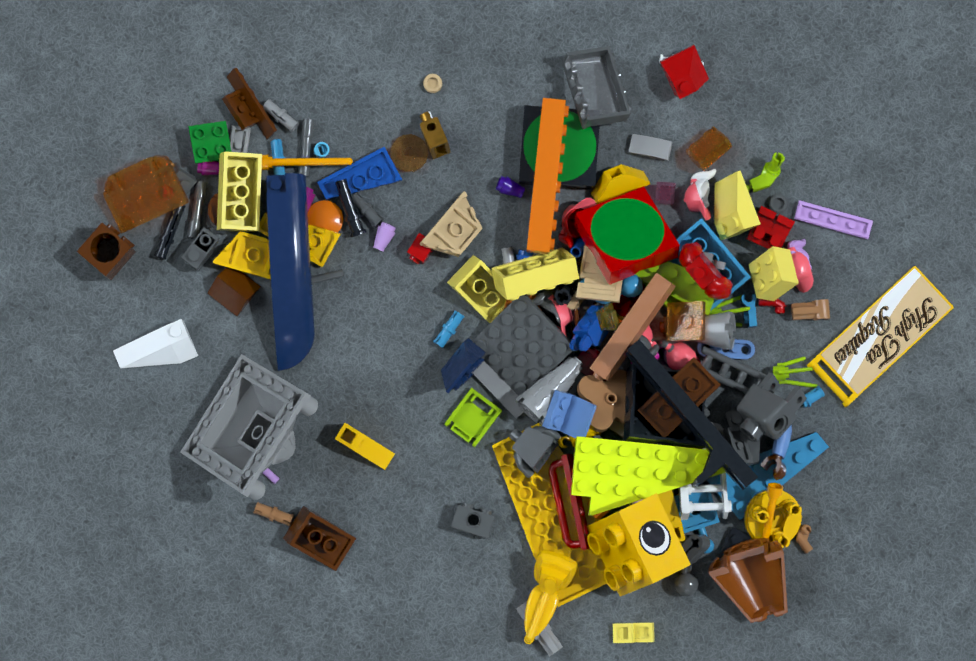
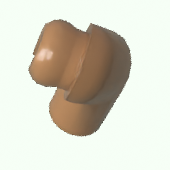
M807 524L801 525L796 534V542L805 554L813 549L807 541L809 533H811V527Z

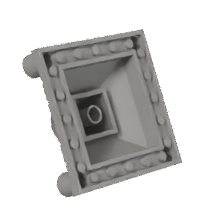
M241 354L180 453L252 500H259L264 496L266 488L263 482L257 480L258 477L271 464L275 465L286 461L294 454L296 446L293 427L297 415L300 412L305 416H311L317 411L318 401L308 393Z

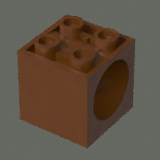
M101 223L77 252L104 276L112 280L136 253L133 249L135 245L125 236L120 238V232L111 224L106 226L104 223ZM104 239H117L120 244L118 245V256L112 261L100 262L97 258L99 243Z

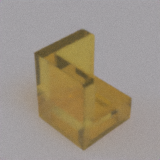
M612 303L606 304L596 312L601 330L616 331L626 317L617 316Z

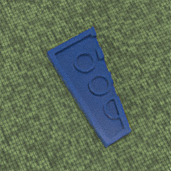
M382 147L317 183L326 200L340 197L335 182L345 178L347 179L351 194L403 180L386 148Z

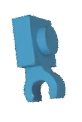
M752 294L751 302L745 300V295L741 296L742 304L750 307V310L743 312L744 324H747L748 328H755L757 326L755 294Z

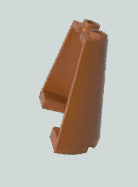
M768 538L747 540L723 551L725 555L720 559L716 557L711 563L708 571L709 575L750 623L762 622L767 618V615L773 614L779 617L788 613L784 550L778 541L770 542Z

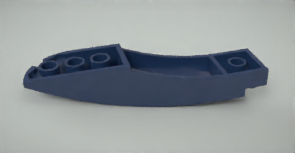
M299 173L266 176L270 273L278 371L287 370L298 365L309 354L315 337L306 176Z

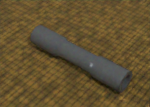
M303 119L300 158H310L314 129L313 119ZM299 166L298 173L309 177L310 166Z
M197 181L195 185L188 238L195 239L200 233L201 214L207 189V182Z

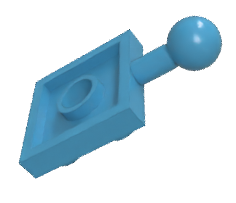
M711 492L691 493L689 495V501H692V503H714ZM679 494L673 496L680 515ZM716 510L700 511L698 514L690 513L688 520H681L684 533L697 529L699 534L706 536L705 527L720 522ZM711 539L710 547L705 552L706 554L712 552L714 549V543Z

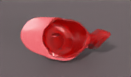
M590 197L585 198L577 204L569 205L565 209L561 219L562 230L558 237L569 248H572L574 245L573 238L580 236L574 226L575 214L597 205L594 199Z

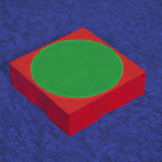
M644 186L575 214L574 226L585 245L593 253L596 263L609 285L633 276L643 269L652 268L678 258L680 245Z

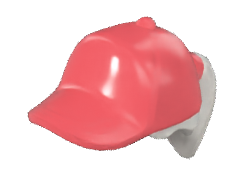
M716 169L695 173L691 177V185L685 192L684 202H686L688 209L692 212H701L705 220L711 218V213L707 208L709 207L708 195L710 191L708 180L714 177Z

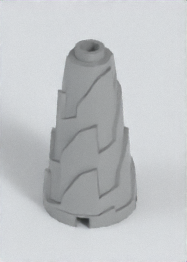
M575 356L573 358L568 357L559 366H556L546 376L539 379L534 385L515 399L516 404L521 401L522 404L519 408L535 423L541 420L540 426H542L554 391L567 392L581 372V365L583 363Z

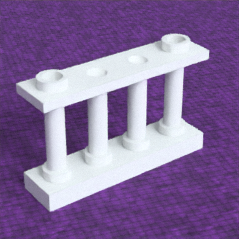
M726 472L720 474V484L700 485L699 487L688 484L678 488L681 520H688L689 514L693 513V511L722 510L723 519H727L728 513L732 511L731 500H728ZM701 492H721L722 503H692V501H689V495Z

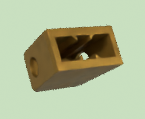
M430 111L422 113L420 115L422 120L420 128L433 160L451 153L438 117L433 118Z

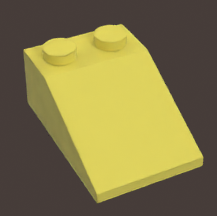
M737 171L715 183L714 224L720 240L740 235L760 225L741 171Z
M472 255L447 283L487 322L491 323L504 310L507 299L495 289L492 271L482 260Z

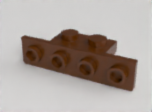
M234 68L228 74L227 79L235 91L224 96L222 100L242 131L257 124L268 140L277 129L273 121L266 114L264 107L255 97L253 90L250 89L244 80V76L237 68Z

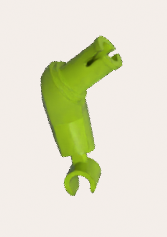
M777 152L774 153L771 161L765 163L761 174L749 180L750 184L746 185L748 192L751 189L753 193L764 190L774 183L781 173L780 166L785 160L783 154L778 152L777 155Z

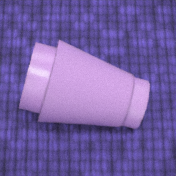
M382 222L380 226L378 225L373 247L384 252V249L395 235L396 227Z

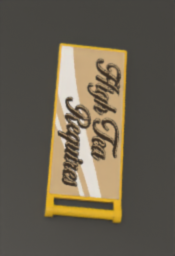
M914 266L806 366L813 368L814 372L843 402L842 405L846 408L954 307L926 276ZM820 360L852 392L849 397L817 364Z

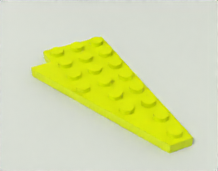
M577 436L571 495L590 497L588 515L599 514L645 499L656 493L660 494L693 483L703 472L709 452L706 449ZM721 467L711 477L725 473L724 469Z

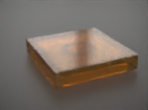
M706 302L667 303V341H705Z

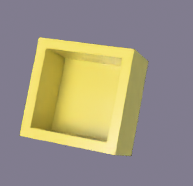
M773 246L748 264L756 298L775 301L799 284L789 249Z

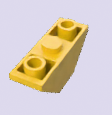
M620 164L602 173L591 195L596 204H600L643 186L650 185V181L644 171Z

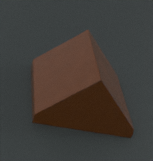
M225 268L216 277L207 294L238 317L261 287L243 272Z

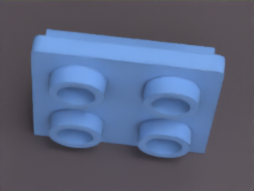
M555 390L542 426L547 429L561 431L575 439L577 436L586 437L597 406L571 393Z

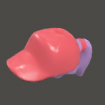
M805 239L793 240L787 245V249L791 251L799 282L796 287L802 293L809 291L814 282L809 255L802 249L806 244Z

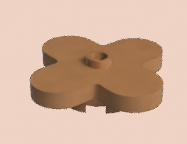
M617 370L610 381H600L595 376L588 375L583 377L578 383L577 393L579 397L597 406L590 424V428L593 431L604 432L615 420L624 425L627 371Z

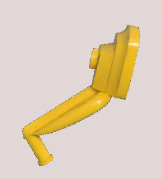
M541 550L538 554L534 566V578L539 585L532 589L525 609L524 625L526 635L524 642L526 644L533 643L535 637L547 626L557 608L559 600L557 590L565 589L575 575L578 564L565 555L548 550Z

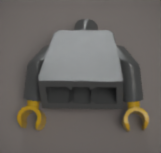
M543 426L526 427L523 433L514 429L509 436L515 442L512 449L515 451L513 457L518 469L527 478H530L531 484L536 487L537 485L533 482L534 478L539 477L541 481L543 479L541 476L534 474V471L536 473L539 472L558 445L561 448H567L562 443L563 439L571 441L568 436L561 437V434L557 431Z

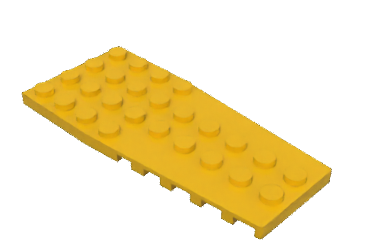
M540 423L531 426V428H534L535 426H540ZM508 437L492 445L535 560L541 550H548L565 555L578 564L570 584L563 590H557L559 599L557 606L559 607L607 584L604 578V571L607 568L601 556L594 554L591 549H572L563 541L549 476L550 464L557 459H561V455H564L559 446L556 447L539 472L536 473L534 471V474L541 476L543 479L541 481L539 477L534 478L533 482L537 485L536 487L531 484L530 478H527L518 469L513 457L515 451L512 449L515 442ZM561 466L556 470L570 537L572 541L579 540L564 467ZM582 496L587 524L590 525L599 521V519H595L594 515H588L589 506L587 503L590 499L589 497Z

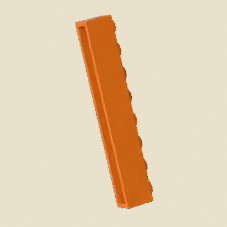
M543 98L526 250L529 253L549 255L550 250H554L555 239L551 238L552 231H556L557 220L553 219L554 212H558L559 201L555 200L556 193H560L561 182L557 181L558 174H562L563 163L559 162L560 155H564L565 144L561 143L562 136H566L567 125L563 124L564 117H568L569 106H565L566 100Z

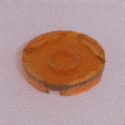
M402 135L392 144L390 150L391 160L399 170L415 172L426 163L428 148L425 142L416 135Z

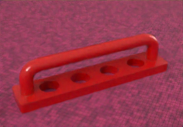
M572 453L561 455V459L553 461L549 467V476L563 541L572 549H590L587 541L589 531L582 496L571 495L574 459ZM561 466L564 467L579 537L577 541H572L557 477L556 470Z

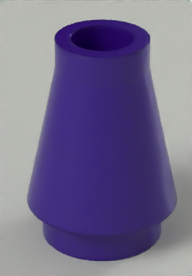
M501 176L495 190L499 191L500 194L521 198L525 188L508 176Z

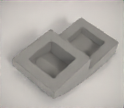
M632 134L629 153L669 161L672 141Z

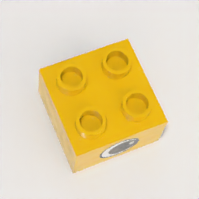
M657 493L587 526L590 533L587 536L588 545L594 554L601 556L607 568L604 571L605 581L613 591L617 590L620 597L651 585L691 565Z

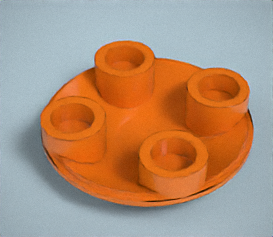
M326 200L318 201L311 205L308 211V224L339 232L343 225V214L335 203Z

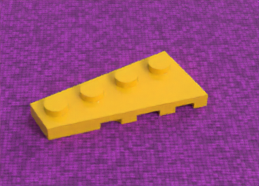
M267 212L259 223V232L268 236ZM308 224L310 261L324 267L341 233Z

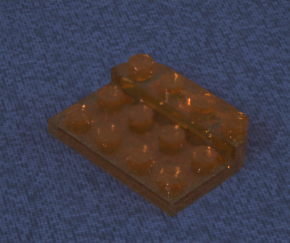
M154 155L107 178L103 195L121 234L189 203L173 169L175 165L167 156Z

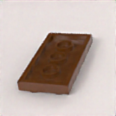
M695 357L672 377L697 407L721 386ZM657 392L637 410L662 437H667L682 423V420Z

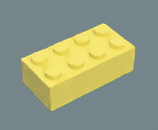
M220 153L217 230L259 231L262 154Z
M563 247L551 250L549 255L538 254L491 268L495 289L507 300L519 299V296L525 294L534 295L539 290L554 289L556 285L571 284L574 282L573 280L579 279L576 259Z

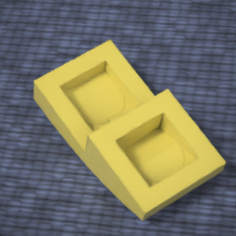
M654 622L614 623L613 643L655 642Z

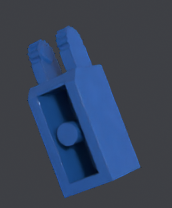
M591 305L573 330L574 337L569 344L572 351H577L578 349L580 351H587L590 346H600L615 324L607 306Z

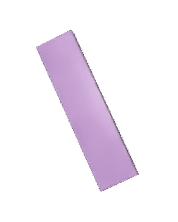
M800 200L794 217L798 221L867 240L873 223L869 219Z

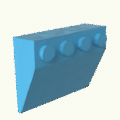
M701 218L676 239L680 245L678 258L669 262L681 265L679 255L682 246L686 243L697 242L701 244L703 252L714 254L713 260L726 262L725 270H717L722 276L731 280L733 284L731 294L751 278L750 274L704 219ZM725 299L714 300L711 310Z

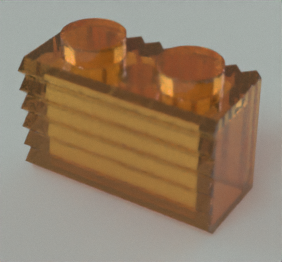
M713 126L700 139L692 143L686 149V153L690 160L704 172L731 149L732 145L729 139Z

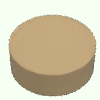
M429 74L424 78L423 86L427 92L437 93L442 88V80L436 74Z

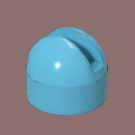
M319 142L315 145L314 154L317 157L324 158L328 155V144ZM320 146H321V151H322L323 155H320V152H319V149H318V147H320Z

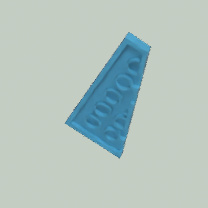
M817 432L790 442L785 458L781 460L787 468L786 475L777 481L773 476V470L777 464L771 465L767 471L760 466L766 457L772 456V449L760 453L759 464L749 466L758 478L743 491L726 473L728 500H731L732 512L741 520L744 517L749 501L759 492L767 490L768 483L784 485L829 446ZM720 474L708 478V483L720 484Z

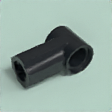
M573 284L558 285L554 293L556 303L559 305L569 304L577 291V286Z

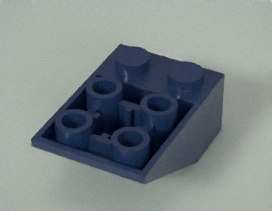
M469 338L461 344L441 369L447 393H450L453 389L457 391L459 387L471 378L476 368L478 369L484 362L482 357L486 352Z

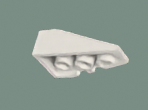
M182 319L113 350L120 368L180 364L198 356Z

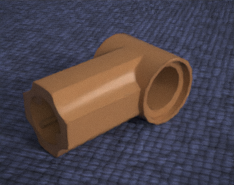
M823 299L808 303L791 304L792 320L813 319L816 321L818 319H830L829 300Z

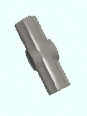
M527 601L516 608L523 620L525 619ZM547 624L535 639L540 642L550 657L563 646L551 631L550 625Z

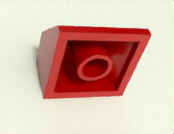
M695 45L660 61L672 91L679 99L696 92L709 80Z

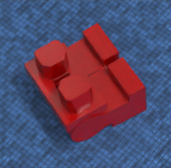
M760 206L757 212L760 225L750 229L746 239L766 249H770L773 246L782 248L795 221L780 214L777 219H774L777 214L776 212Z

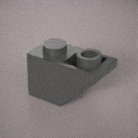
M203 228L181 258L197 271H200L214 251L219 238L206 228Z

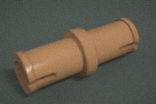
M257 502L253 512L254 514L269 518V521L273 522L274 520L290 526L294 516L293 514L278 510V507L274 506L272 508Z

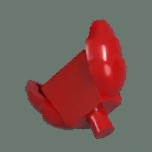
M697 242L684 244L679 255L681 265L685 267L686 271L700 288L705 290L704 293L709 298L714 300L728 298L732 292L733 284L731 280L721 275L702 252L701 244Z

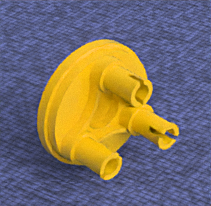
M767 490L756 494L749 501L745 509L744 523L752 539L762 538L764 523L768 521L766 518L769 517L767 512L769 502ZM782 491V495L777 499L769 538L770 542L778 541L782 548L789 546L790 541L797 534L802 520V508L794 497L785 491Z

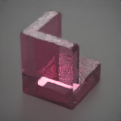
M657 182L655 204L674 205L676 183Z

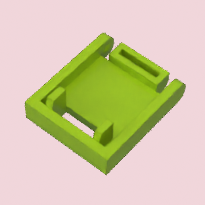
M471 387L444 425L448 427L451 421L454 422L450 430L468 443L474 437L476 440L472 446L476 447L502 410ZM476 397L492 408L488 414L473 404Z

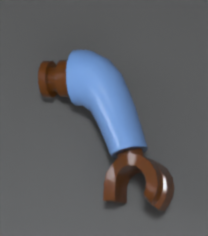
M792 425L779 439L774 440L772 456L766 457L760 465L767 471L771 465L777 464L773 470V476L776 481L786 475L787 468L781 460L785 458L789 447Z

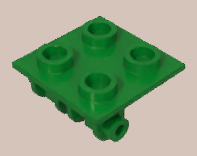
M226 121L188 126L195 164L217 160L219 162L220 153L232 152Z

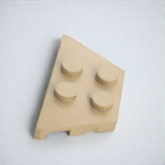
M465 191L461 193L419 243L421 246L459 257L482 230L473 207H470L467 201V193Z

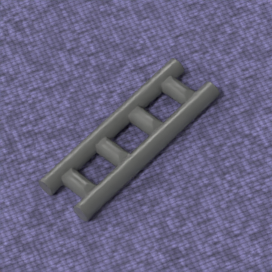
M703 346L701 353L706 355L702 366L718 382L746 394L750 389L742 385L747 374L757 378L755 383L757 386L767 376L706 346ZM712 359L723 363L719 373L708 369ZM730 366L740 371L736 381L725 377Z

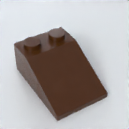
M305 506L302 507L283 537L289 545L335 571L356 540L354 536Z

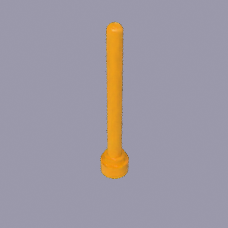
M262 155V170H269L273 166L351 165L353 163L351 158L269 157V155Z
M768 483L766 492L769 497L767 512L769 517H766L768 521L764 523L762 538H770L776 502L783 491V486L778 483Z

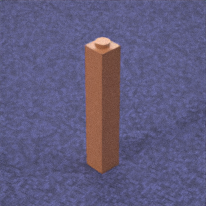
M658 273L654 275L590 367L594 371L593 376L600 381H603V379L611 380L627 357L625 355L628 352L627 349L642 336L676 287L674 284Z

